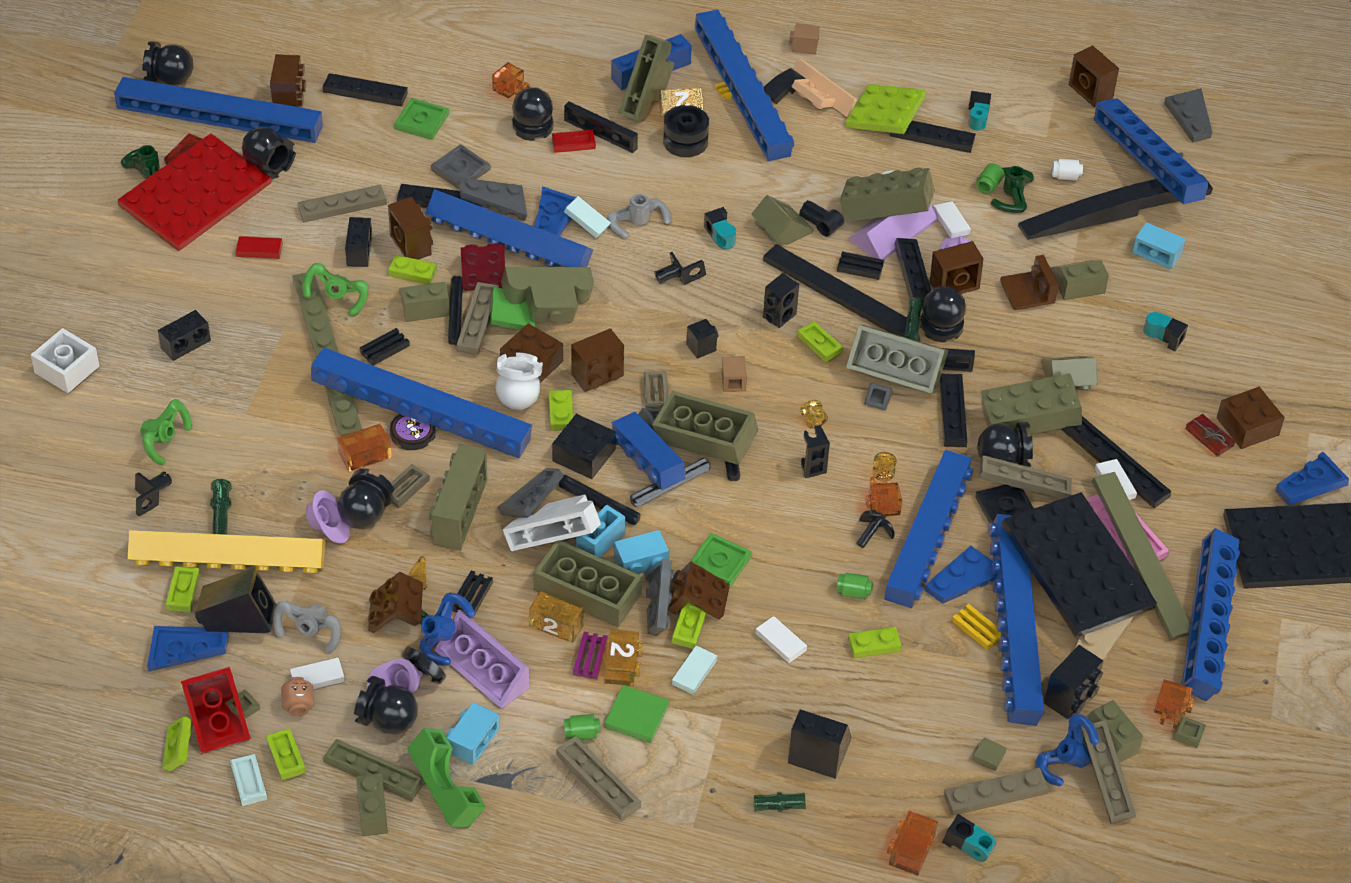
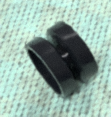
M680 105L670 109L664 116L663 144L666 150L673 155L688 158L698 156L706 150L709 135V117L707 113L701 108L692 105Z

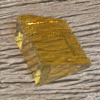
M420 556L408 576L423 582V590H426V560L424 556Z

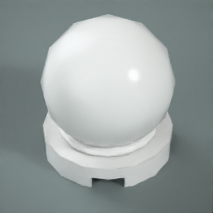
M516 353V357L507 358L506 354L498 357L496 370L500 375L498 376L495 389L497 398L505 407L512 410H524L531 407L537 401L541 390L538 377L542 373L543 363H538L536 356Z

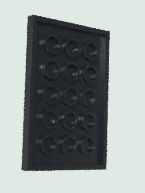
M1082 492L1003 519L1002 527L1076 638L1155 608L1156 600Z
M1351 503L1224 510L1223 516L1228 534L1239 539L1238 550L1240 555L1237 559V566L1244 589L1351 583Z

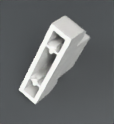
M586 495L548 503L536 514L530 515L528 518L520 517L515 519L503 529L510 550L515 551L590 534L601 525L593 501H588Z

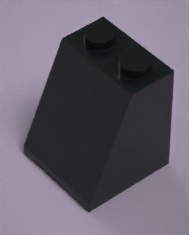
M254 567L204 585L195 610V617L207 632L269 633L271 632L273 613L277 604Z
M799 709L791 729L788 764L836 779L852 738L848 724Z

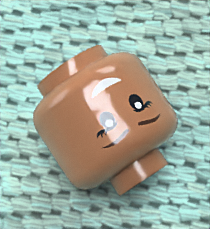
M303 677L290 678L281 687L283 709L293 716L307 714L315 704L313 684L304 680Z

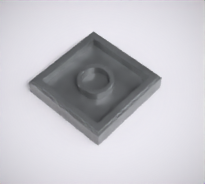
M461 144L431 164V171L457 189H459L461 178L477 180L491 170L488 162Z

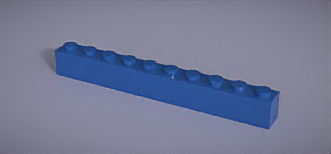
M719 10L697 13L695 31L723 82L725 81L726 87L732 93L733 100L767 161L791 157L794 139L787 132L785 123L779 118L778 110L773 107L770 96L766 95L763 84L757 79L754 68H751L748 57L743 54L740 43L736 42L733 31L727 26L726 18L722 17Z
M122 77L114 92L117 109L249 131L257 127H268L276 131L281 137L316 143L323 128L322 112L318 110Z
M323 347L311 364V381L397 412L403 416L419 420L422 423L431 424L443 431L456 434L486 447L504 452L507 455L520 458L531 440L532 424Z
M997 514L994 522L989 524L988 536L991 537L992 541L990 545V555H993L991 572L996 574L993 592L997 596L995 602V612H998L997 631L1001 632L998 649L1002 652L1000 670L1004 673L1002 681V691L1006 695L1004 711L1007 712L1008 722L1037 726L1044 713L1030 568L1001 525L1003 519L1011 516Z

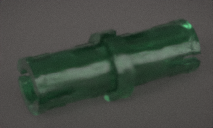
M777 792V794L754 795L755 812L766 810L783 812V810L806 809L805 792L796 794Z

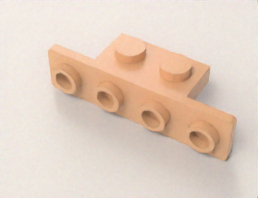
M797 59L793 69L806 79L795 80L792 88L798 91L801 97L809 99L816 108L833 107L848 117L857 99L803 59Z

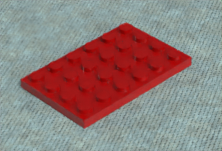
M210 133L117 199L118 206L177 251H180L270 185L271 177L264 174L258 167L249 164L242 155Z

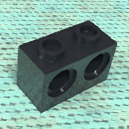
M349 217L345 244L346 265L368 267L372 244L371 218Z
M782 273L765 286L763 318L780 328L797 315L799 283Z
M197 310L158 329L160 347L172 361L211 341L208 322Z

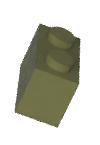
M382 773L356 776L362 836L388 834Z

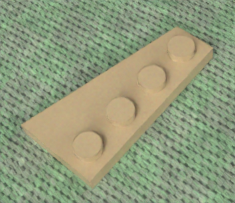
M1136 615L1079 636L1076 647L1081 645L1105 661L1112 647L1117 644L1120 636L1126 631L1131 620Z

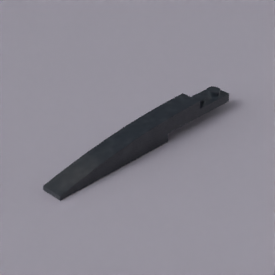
M1153 179L1061 206L1019 222L1018 227L1027 240L1136 217L1141 209L1178 202L1179 200L1157 179ZM1209 182L1206 195H1210L1213 190Z

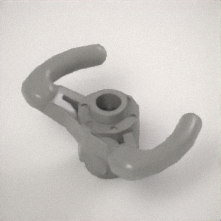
M635 194L630 199L629 206L609 213L607 219L611 222V230L616 235L626 239L628 232L622 229L616 223L617 221L630 220L633 224L642 225L649 221L650 213L658 209L663 215V223L669 225L671 223V214L668 207L659 199L649 200L644 194Z
M288 601L277 603L272 618L273 628L277 637L281 638L285 635L282 626V614H286L296 621L297 629L305 636H313L320 629L330 628L332 635L325 647V651L332 653L336 649L341 638L340 623L336 617L328 615L327 610L322 605L312 604L308 608H302Z

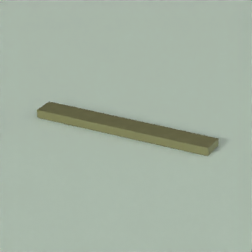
M1111 472L1095 476L1092 483L1137 574L1157 602L1154 609L1170 641L1189 636L1190 622L1116 473Z

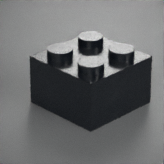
M576 413L552 443V461L593 479L616 450V431Z
M1078 645L1050 674L1044 704L1066 719H1069L1074 713H1080L1085 705V701L1088 698H1094L1099 691L1098 682L1103 675L1101 669L1104 660Z

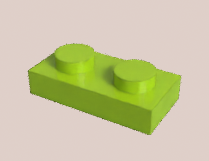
M395 255L388 269V275L430 284L437 271V264Z
M815 321L797 330V337L825 363L843 353V346Z
M572 390L549 391L551 431L563 430L573 418Z
M175 566L166 601L167 611L191 613L200 578L199 568Z
M688 602L681 610L671 643L694 649L705 620L706 612Z
M896 627L848 634L853 658L901 652L902 645Z
M185 716L177 719L167 727L162 768L169 772L183 765L188 758L187 751L191 736L192 720Z
M290 728L266 735V741L281 781L306 773L305 765Z

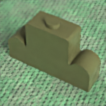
M653 35L644 36L619 114L636 121H643L650 113L651 102L662 101L674 67V62L667 60L671 52L672 45L670 42Z
M505 267L501 280L504 296L509 302L520 304L524 300L527 301L530 318L533 322H572L578 304L588 302L594 286L591 267Z

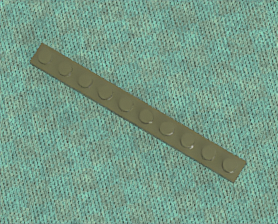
M306 273L292 275L315 357L319 355L323 347L339 353L316 276L314 275L311 281V296L305 298L302 285ZM324 386L340 441L362 437L363 430L353 397Z

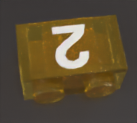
M702 87L660 90V116H665L670 109L680 105H692L704 111Z
M540 591L529 607V626L573 643L584 626V608Z
M610 629L604 684L634 686L635 676L640 677L641 662H637V658L643 655L644 642H639V632Z

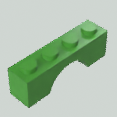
M423 728L407 747L412 760L419 769L424 782L429 787L435 802L439 805L450 827L469 828L486 806L475 787L455 786L449 773V759L453 748L443 730Z

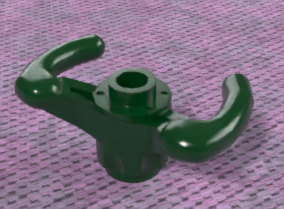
M144 145L133 150L121 159L123 168H135L146 179L160 170L158 152L151 145Z
M1019 166L1002 168L1005 173L1003 190L1013 198L1015 205H1009L997 199H993L991 205L1005 212L1023 213L1027 209V203L1023 194L1025 184L1031 183L1034 180V175L1032 172Z

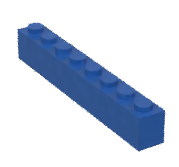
M435 189L425 214L432 216L431 221L443 225L445 221L451 223L450 228L460 232L464 228L469 230L468 235L481 239V236L488 237L487 242L499 245L504 243L508 245L506 249L515 253H519L520 250L527 252L526 257L537 261L541 257L546 259L545 264L552 267H557L558 264L564 267H587L593 253V249Z
M948 450L944 451L888 580L884 600L911 609L915 600H920L923 592L921 585L923 582L927 583L931 569H929V566L935 565L938 556L936 550L943 546L945 540L943 533L944 531H949L953 519L951 514L956 515L960 503L957 500L959 497L963 498L967 486L965 481L971 480L974 468L970 467L971 457Z

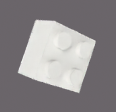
M63 328L31 354L34 373L66 393L73 390L100 367L96 348Z

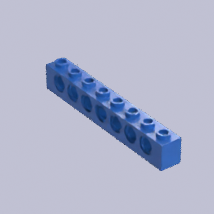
M1115 98L1096 103L1094 121L1182 204L1205 200L1208 181L1122 101Z
M1214 528L1202 540L1181 685L1182 690L1205 701L1214 694H1218L1223 685L1221 676L1225 667L1224 654L1228 647L1226 638L1230 629L1229 616L1233 609L1231 601L1235 592L1233 585L1234 578L1237 575L1236 563L1240 555L1238 550L1239 539L1217 528Z

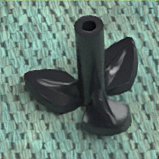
M874 509L861 514L859 521L870 522V524L856 542L858 546L864 548L879 527H884L890 538H894L893 526L885 519L886 516Z

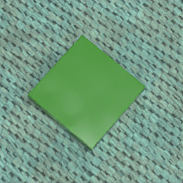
M411 98L394 123V129L433 140L448 117L449 108Z
M493 287L491 325L521 330L528 323L535 327V322L531 321L526 300L520 304H513L505 298L502 288Z
M710 533L691 561L724 580L730 589L752 558V551Z
M623 685L605 721V728L652 743L668 709L669 700Z

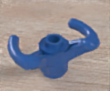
M447 593L442 598L436 614L428 615L421 624V630L425 636L420 641L419 650L436 665L448 666L451 663L448 657L434 654L431 648L439 640L448 641L454 636L456 626L451 618L453 605L455 603L458 604L468 618L475 616L472 605L459 594Z
M1075 714L1069 718L1068 734L1059 743L1058 747L1052 752L1040 753L1036 758V767L1041 769L1045 780L1049 784L1061 787L1064 782L1062 778L1050 773L1047 765L1067 763L1083 768L1091 762L1086 744L1083 743L1081 726L1086 730L1092 745L1099 743L1098 733L1093 723L1087 717L1080 714Z

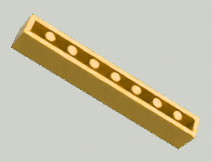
M129 530L128 559L135 560L134 565H149V561H159L158 566H173V562H183V567L196 568L197 563H207V568L221 569V564H231V569L245 570V565H255L257 570L269 571V566H279V571L293 572L294 567H301L303 572L317 573L318 568L324 569V539Z

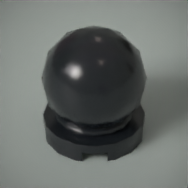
M157 41L148 42L150 48L144 51L142 70L147 71V76H144L145 81L156 82L159 78L163 83L179 85L191 76L194 68L193 58L186 48L177 44H168L161 48V44Z
M527 87L515 96L512 105L514 114L512 127L516 131V135L529 141H535L536 137H548L554 128L553 104L550 96L539 87Z
M254 128L249 130L243 138L241 146L243 157L249 164L258 167L271 178H278V174L283 170L287 172L296 156V152L293 151L295 144L286 137H281L271 128Z
M939 286L932 289L923 301L920 328L925 332L927 338L936 342L944 343L946 339L959 338L963 332L964 316L966 313L964 297L951 286Z
M1018 422L1015 429L1008 424L1001 423L987 427L978 439L977 449L979 457L982 459L984 455L1031 467L1028 459H1033L1032 436H1027L1026 430L1030 429V424L1028 422Z
M370 469L354 471L348 482L349 486L341 492L338 500L337 510L342 521L351 528L364 530L375 525L381 519L384 508L393 499L394 487L391 482L381 474L377 477L368 473Z
M372 675L368 678L367 682L370 685L366 692L360 691L356 701L354 714L358 718L355 719V722L364 726L372 722L374 727L382 733L393 735L404 733L410 729L418 717V703L413 693L403 686H385V680Z

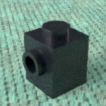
M707 319L687 326L686 345L697 359L717 350L719 334L716 327L712 326Z

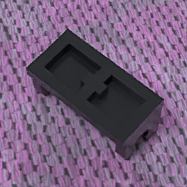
M821 425L814 427L816 434L814 438L810 437L806 430L804 431L803 437L807 445L805 459H801V467L804 471L805 479L827 473L830 442Z

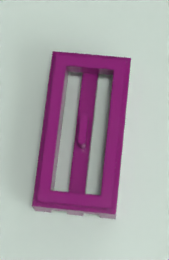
M584 631L573 668V675L592 679L598 678L608 642V635L598 637L597 633H593L592 636L589 635V632ZM587 642H591L584 669L580 670ZM597 643L600 644L593 672H589Z

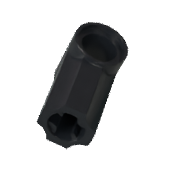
M809 200L803 203L799 212V216L816 225L819 233L825 237H829L844 224V218L839 211L835 209L827 211Z

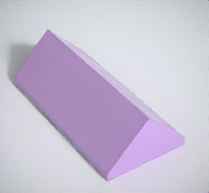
M930 205L929 211L875 218L851 235L849 241L873 258L884 260L896 251L894 245L896 238L913 239L937 222L938 217Z
M458 610L453 619L456 626L454 636L448 641H439L434 651L442 657H448L451 660L450 664L496 705L500 708H505L529 689V667L473 619L468 618L462 610Z

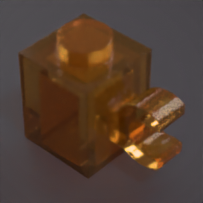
M509 62L492 74L493 91L508 99L512 95H517L523 89L530 87L527 82H524V70Z
M886 475L882 476V483L875 482L874 476L870 477L869 495H866L865 498L867 509L877 510L886 517L900 515L902 497L898 482L888 483Z
M1163 680L1154 713L1161 714V725L1164 724L1166 719H1171L1174 722L1173 729H1176L1182 716H1185L1186 712L1191 713L1195 700L1190 698L1193 688Z

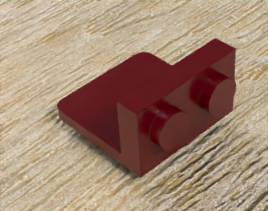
M471 244L460 247L462 287L465 291H475L477 282L499 285V288H502L501 280L505 269L504 245L488 244L487 246L478 247V245Z

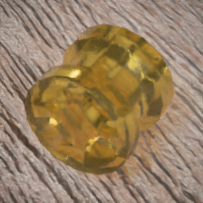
M810 400L800 408V412L809 428H814L817 425L822 426L828 419L819 400Z
M889 452L876 454L873 463V476L880 481L893 479L897 463L896 457Z

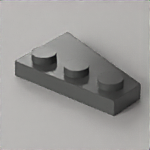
M1201 88L1165 97L1164 104L1193 143L1211 138L1212 128Z
M469 178L460 179L461 199L484 207L491 205L499 208V212L507 215V212L519 215L518 219L526 220L527 210L522 185Z
M545 468L497 507L500 514L528 518L564 477L560 469Z
M662 559L645 573V580L650 581L649 588L646 589V598H651L647 608V628L650 635H659L669 625L670 617L667 615V610L672 597L671 592H669L674 574L673 569H671L672 560Z

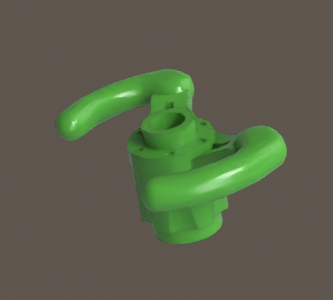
M314 263L307 270L302 285L305 298L311 296V281L314 275H318L325 284L327 296L331 299H340L346 293L358 291L360 294L358 301L348 313L353 317L362 310L368 297L369 286L363 280L349 281L346 277L339 274H332L321 263ZM333 285H337L339 290H335Z
M178 399L170 401L158 418L148 419L142 424L140 429L147 455L153 462L159 465L165 464V458L155 451L153 443H168L173 439L175 435L173 421L177 411L183 420L184 429L187 431L192 429L190 414L185 405Z

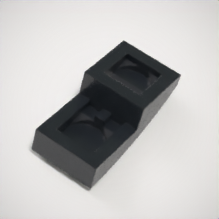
M790 68L774 77L763 88L766 95H769L770 99L777 104L788 92L793 94L796 91L792 88L795 80L806 78Z

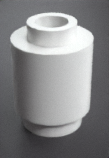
M1058 159V161H1053L1052 177L1057 178V180L1078 181V177H1082L1083 164H1079V160Z

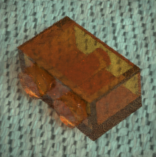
M381 423L337 437L338 452L348 472L392 458L391 442Z
M911 811L908 812L905 820L900 819L896 829L898 837L896 840L891 839L887 854H890L889 865L918 876L936 836L938 821Z

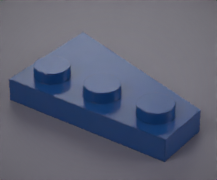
M542 186L535 227L560 236L572 219L564 211L577 197Z
M1321 452L1315 461H1309L1301 471L1292 473L1278 483L1276 492L1288 505L1348 486L1349 478L1324 452Z
M970 545L925 585L924 591L943 604L967 594L971 589L986 586L989 582L995 580L996 574L991 572L993 561Z
M154 626L147 664L148 672L224 655L227 651L229 632H207L204 627Z

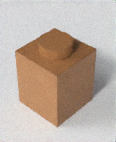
M796 23L795 30L790 31L789 43H793L792 52L816 55L820 26Z
M745 356L722 357L723 392L746 391L747 372Z

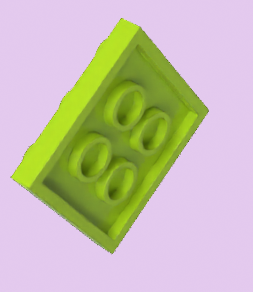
M868 84L846 119V127L904 134L926 97L925 90Z

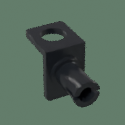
M673 252L669 253L671 265L654 271L659 284L677 276L686 285L706 275L703 260L683 268ZM694 268H700L697 274L690 275Z
M163 471L150 480L139 472L135 474V490L141 494L136 498V515L141 516L159 505V490L172 484V479L168 473L166 474ZM147 499L149 503L142 507L143 502Z

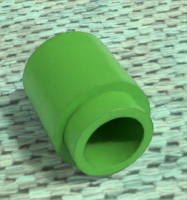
M989 163L977 178L976 186L978 190L985 194L993 192L1005 176L1002 167L998 164Z
M847 572L845 575L839 574L837 593H841L845 597L864 600L867 595L871 596L873 581H869V576Z
M594 713L573 715L568 719H564L566 739H572L575 736L580 740L596 739V734L601 733L599 718H594Z

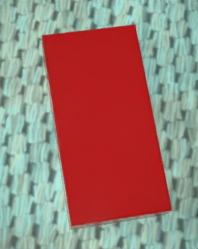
M593 130L552 133L554 153L596 149Z
M239 236L236 257L280 259L283 245L282 238Z

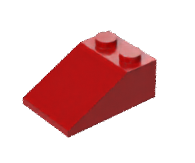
M230 667L181 681L201 754L251 739ZM231 698L234 699L232 704L236 707L239 718L225 704Z

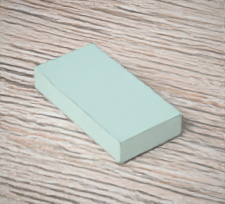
M579 196L564 211V213L595 238H598L611 224L610 221Z
M695 646L672 679V685L694 695L717 662L718 655Z
M255 754L230 760L242 806L267 800Z

